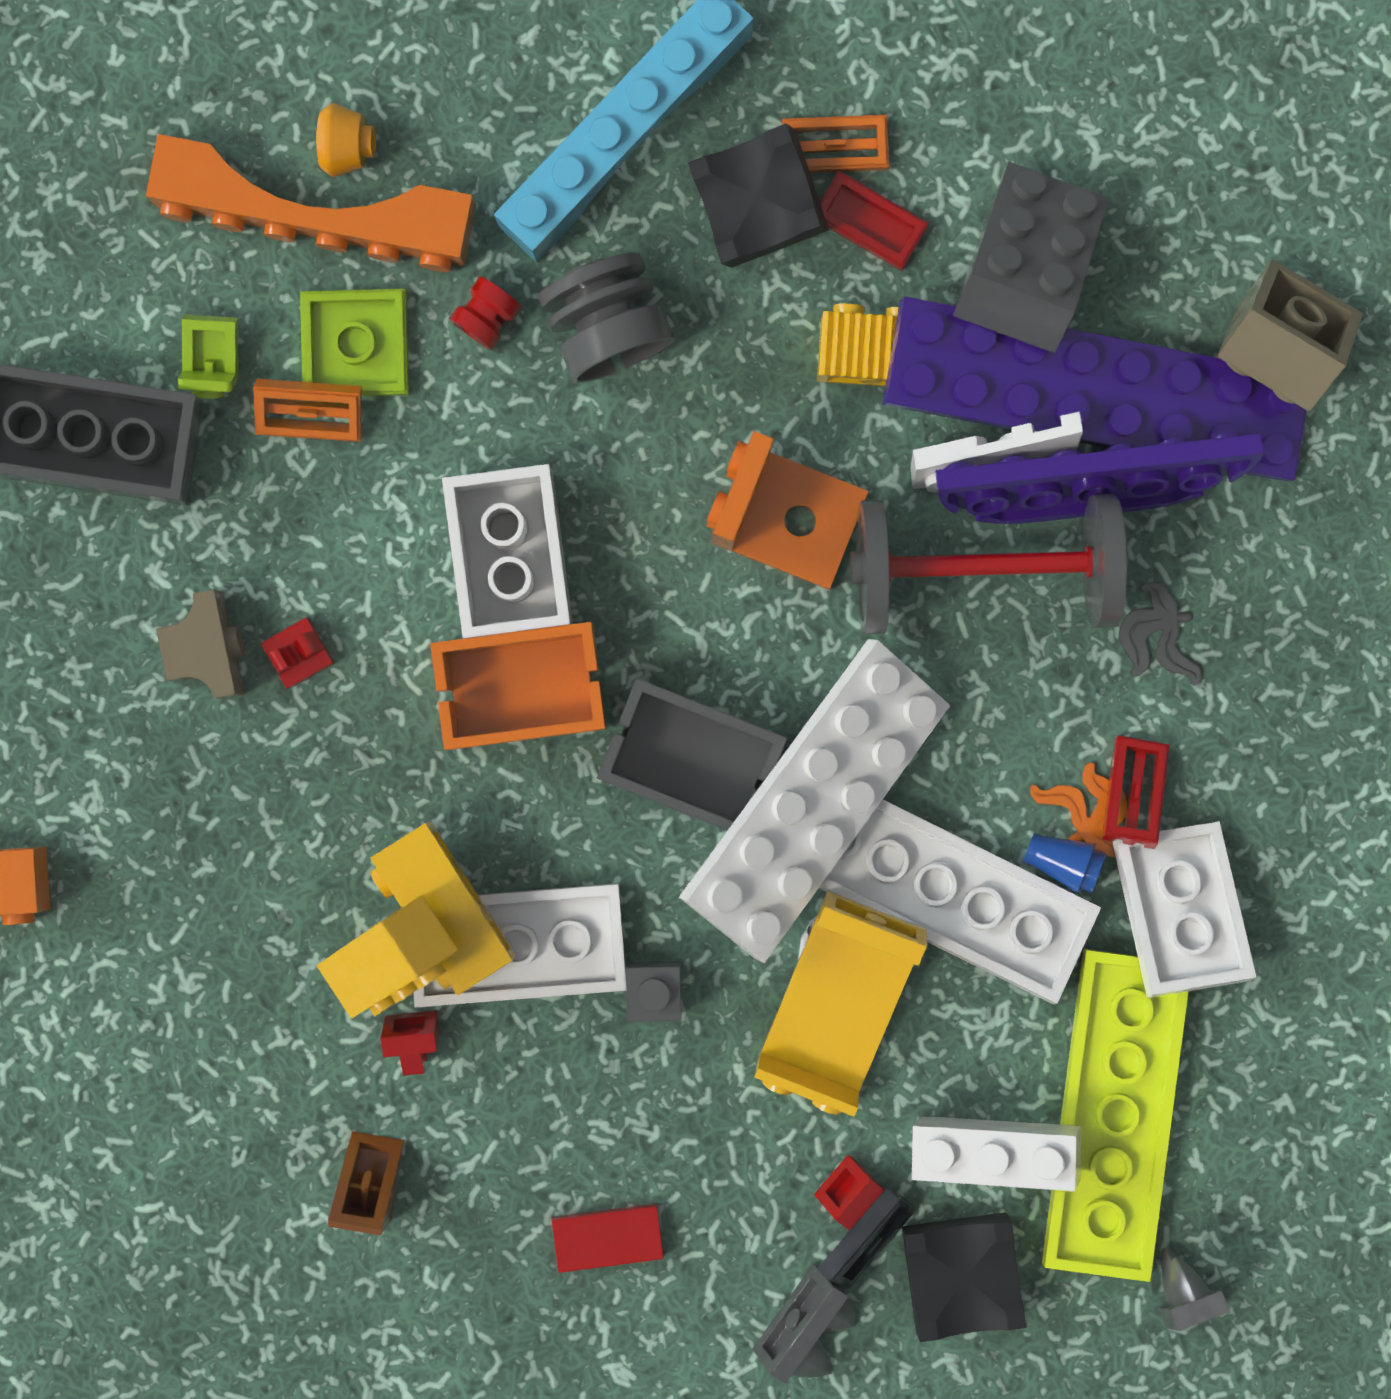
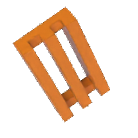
M887 115L782 119V125L787 123L796 132L876 129L877 138L799 141L803 153L877 150V156L805 159L810 173L838 172V170L841 172L889 169Z
M256 379L253 386L255 435L361 442L363 435V424H361L363 416V405H361L363 396L362 386ZM267 413L292 414L304 418H317V416L349 418V423L267 418Z

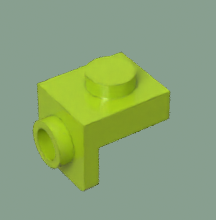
M185 314L182 318V372L178 377V389L192 390V394H196L199 398H221L224 396V392H231L238 381V317Z

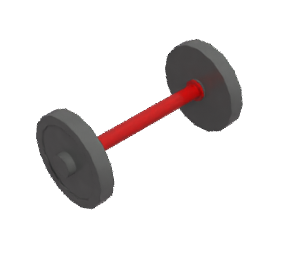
M1095 494L1089 497L1083 523V551L891 556L890 551H888L887 522L883 500L860 501L857 519V552H850L851 584H858L862 634L886 633L889 611V583H891V578L1083 573L1085 605L1092 628L1119 627L1124 612L1128 573V550L1120 501L1115 494Z

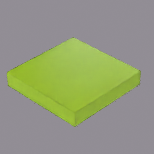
M406 289L300 292L302 382L362 386V397L410 396Z

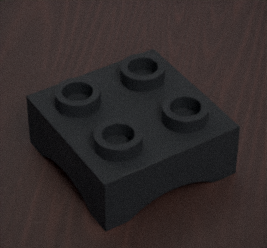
M787 123L768 130L762 135L735 147L688 162L693 180L705 206L715 246L723 265L733 268L829 231L796 130Z
M1006 1212L902 1226L915 1329L920 1342L940 1340L971 1332L1027 1328L1018 1278L1013 1225Z

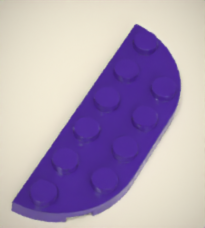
M1230 431L1218 434L1212 439L1189 441L1186 438L1177 437L1164 440L1158 445L1135 448L1134 445L1125 443L1113 445L1100 452L1081 453L1078 450H1063L1047 458L1028 460L1024 456H1010L1001 459L997 463L976 466L970 462H956L946 466L944 469L935 470V477L940 502L954 514L958 513L960 507L967 509L968 513L975 515L976 521L995 524L1034 523L1084 517L1088 499L1095 494H1115L1120 501L1122 513L1155 509L1204 496L1203 490L1218 485L1225 475H1228V480L1232 483L1248 473L1263 457L1264 448L1261 434L1242 435L1240 432Z

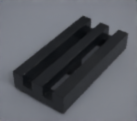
M886 1188L817 1270L829 1282L844 1288H850L915 1212V1207L902 1195Z

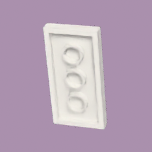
M619 883L478 894L517 956L512 962L458 996L452 987L444 990L436 979L413 992L414 1007L627 991Z

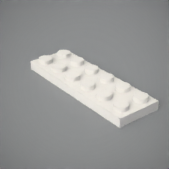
M868 639L679 898L753 958L765 963L950 705L880 641Z
M885 800L880 802L819 887V889L825 892L830 891L927 929L928 943L1051 1004H1058L1101 907Z

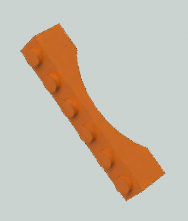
M162 134L157 136L146 191V197L156 207L161 208L160 215L171 220L191 222L194 214L213 218L212 226L231 232H243L244 224L264 228L263 235L274 240L295 242L297 234L316 238L315 245L329 251L344 253L347 252L348 245L368 248L367 255L377 260L396 263L399 261L400 255L420 258L419 266L425 269L445 273L450 272L451 265L465 267L477 207L471 194L418 185L397 197L368 206L341 209L305 206L278 198L251 184L230 167L211 144Z

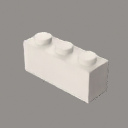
M921 1117L913 1125L912 1180L1075 1191L1079 1184L1081 1170V1126L946 1117Z

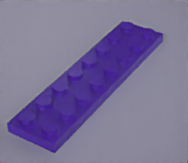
M905 296L900 299L882 403L884 406L1012 430L1011 427L1032 423L1034 431L1037 432L1062 426L1060 416L1080 412L1083 433L1079 443L1105 448L1125 443L1132 444L1135 448L1158 445L1164 440L1177 437L1186 438L1189 441L1212 439L1218 434L1230 431L1240 432L1242 435L1261 434L1264 455L1256 466L1246 474L1288 482L1295 480L1307 410L1297 404H1290L1281 400L1272 389L1252 377L1242 376L1234 372L1220 358L1068 328L1055 353L957 318L953 316L956 306Z

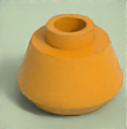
M331 103L322 109L318 116L316 133L317 157L320 168L331 177H338L364 168L366 158L375 157L376 131L374 125H366V119L363 114L337 103Z

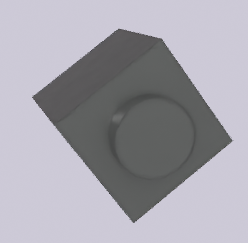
M680 961L628 962L626 967L627 1022L681 1021Z

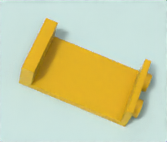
M827 891L759 1055L754 1078L762 1080L768 1089L778 1094L790 1095L795 1093L810 1099L817 1108L826 1113L838 1115L843 1112L855 1117L859 1105L860 1089L913 965L919 966L927 948V929Z

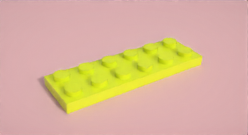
M1083 948L1060 1125L1081 1126L1080 1181L1075 1191L1051 1190L1042 1264L1044 1268L1151 1282L1189 991L1147 998L1138 956Z

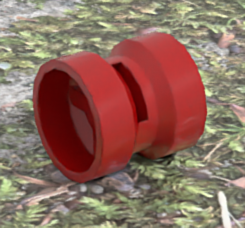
M479 276L470 289L472 299L466 305L457 306L449 320L469 337L492 351L501 338L500 329L503 327L502 324L514 321L522 310V306L497 285Z

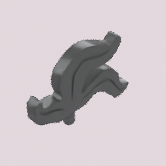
M1160 582L1144 583L1140 590L1150 593V602L1153 609L1143 608L1129 612L1120 625L1119 641L1134 664L1130 675L1137 677L1146 671L1150 659L1145 640L1151 634L1162 630L1163 633L1156 649V660L1171 673L1185 674L1190 678L1193 686L1197 685L1201 680L1200 667L1181 655L1175 644L1179 635L1178 623L1190 622L1193 615L1190 612H1177V603L1171 597L1166 587Z

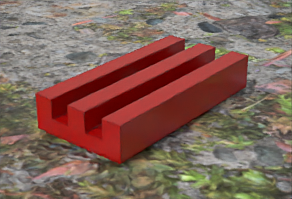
M1117 735L1112 754L1101 840L1112 842L1113 839L1123 840V844L1134 845L1136 842L1144 844V848H1156L1159 840L1170 744ZM1131 750L1134 751L1124 827L1117 825L1126 752ZM1146 753L1154 754L1155 758L1146 830L1137 829L1145 759Z

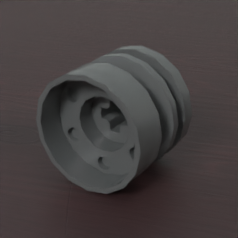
M631 252L615 255L581 265L544 288L538 295L544 312H556L548 320L552 332H565L576 329L578 333L570 337L559 347L573 383H585L615 373L616 369L611 360L612 356L618 354L625 369L657 355L675 342V337L661 305H648L636 308L635 304L642 301L654 290L650 278H638L645 271V265L640 253Z

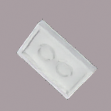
M1220 821L1160 831L1158 845L1155 849L1144 848V844L1136 842L1134 845L1123 844V840L1115 839L1112 842L1147 998L1247 982L1256 978Z

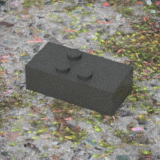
M0 364V478L188 506L203 401L196 394Z

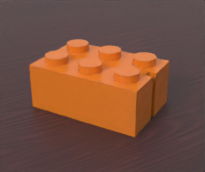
M592 622L430 643L436 691L443 693L453 691L454 701L438 702L444 750L608 729L602 683L600 681L591 682L590 673L600 672L595 630Z

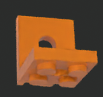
M753 431L748 444L738 441L727 468L726 477L734 480L729 494L718 491L707 518L708 523L706 527L714 529L712 544L830 590L856 525L860 501H865L869 491L771 453L774 439ZM799 506L809 509L815 517L813 531L801 537L791 534L784 522L786 513L790 509Z

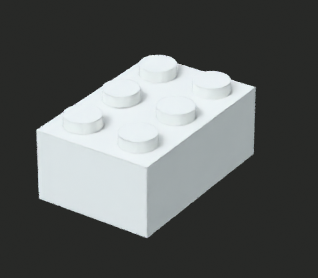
M544 464L442 478L463 639L573 624L554 476L550 465Z

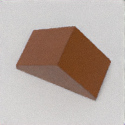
M352 1131L329 1214L328 1227L375 1235L383 1234L391 1221L404 1140Z

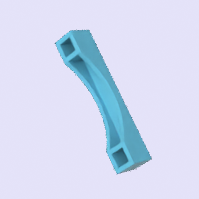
M697 0L494 213L498 227L537 263L578 220L605 183L641 142L684 100L712 79L752 37L754 18L735 0Z

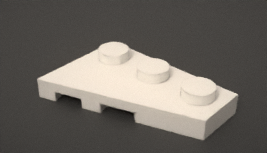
M1080 412L1060 416L1062 426L1039 432L1034 431L1032 423L1011 427V433L991 443H988L984 437L972 436L913 450L910 467L913 489L926 488L929 492L938 493L935 470L944 469L946 466L956 462H970L976 466L997 463L1001 459L1010 456H1024L1029 460L1051 457L1053 454L1063 450H1077L1083 433Z

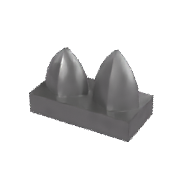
M1168 1247L1162 1249V1281L1168 1305L1160 1307L1159 1310L1167 1329L1181 1331L1230 1312L1221 1290H1209L1194 1269L1180 1259L1175 1252Z
M816 1264L812 1265L752 1348L769 1374L785 1384L792 1375L813 1378L832 1374L828 1353L818 1339L824 1331L837 1332L855 1326V1312L849 1296L841 1286L829 1282L817 1270L819 1266Z

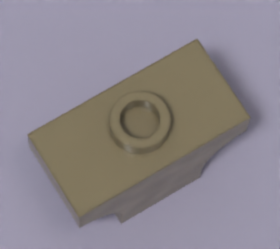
M215 589L193 593V605L185 619L174 625L156 628L166 680L180 682L197 678L211 689L216 699H227L244 695L237 657L244 656V643L238 625L230 626L224 593Z

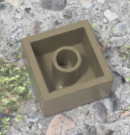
M1271 259L1239 304L1217 357L1225 361L1234 372L1242 376H1250L1272 389L1281 400L1290 404H1297L1310 412L1346 366L1363 313L1274 259Z

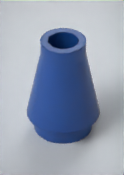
M1034 833L1023 862L1036 867L1078 893L1079 889L1092 893L1106 853L1094 849L1095 843L1047 837Z

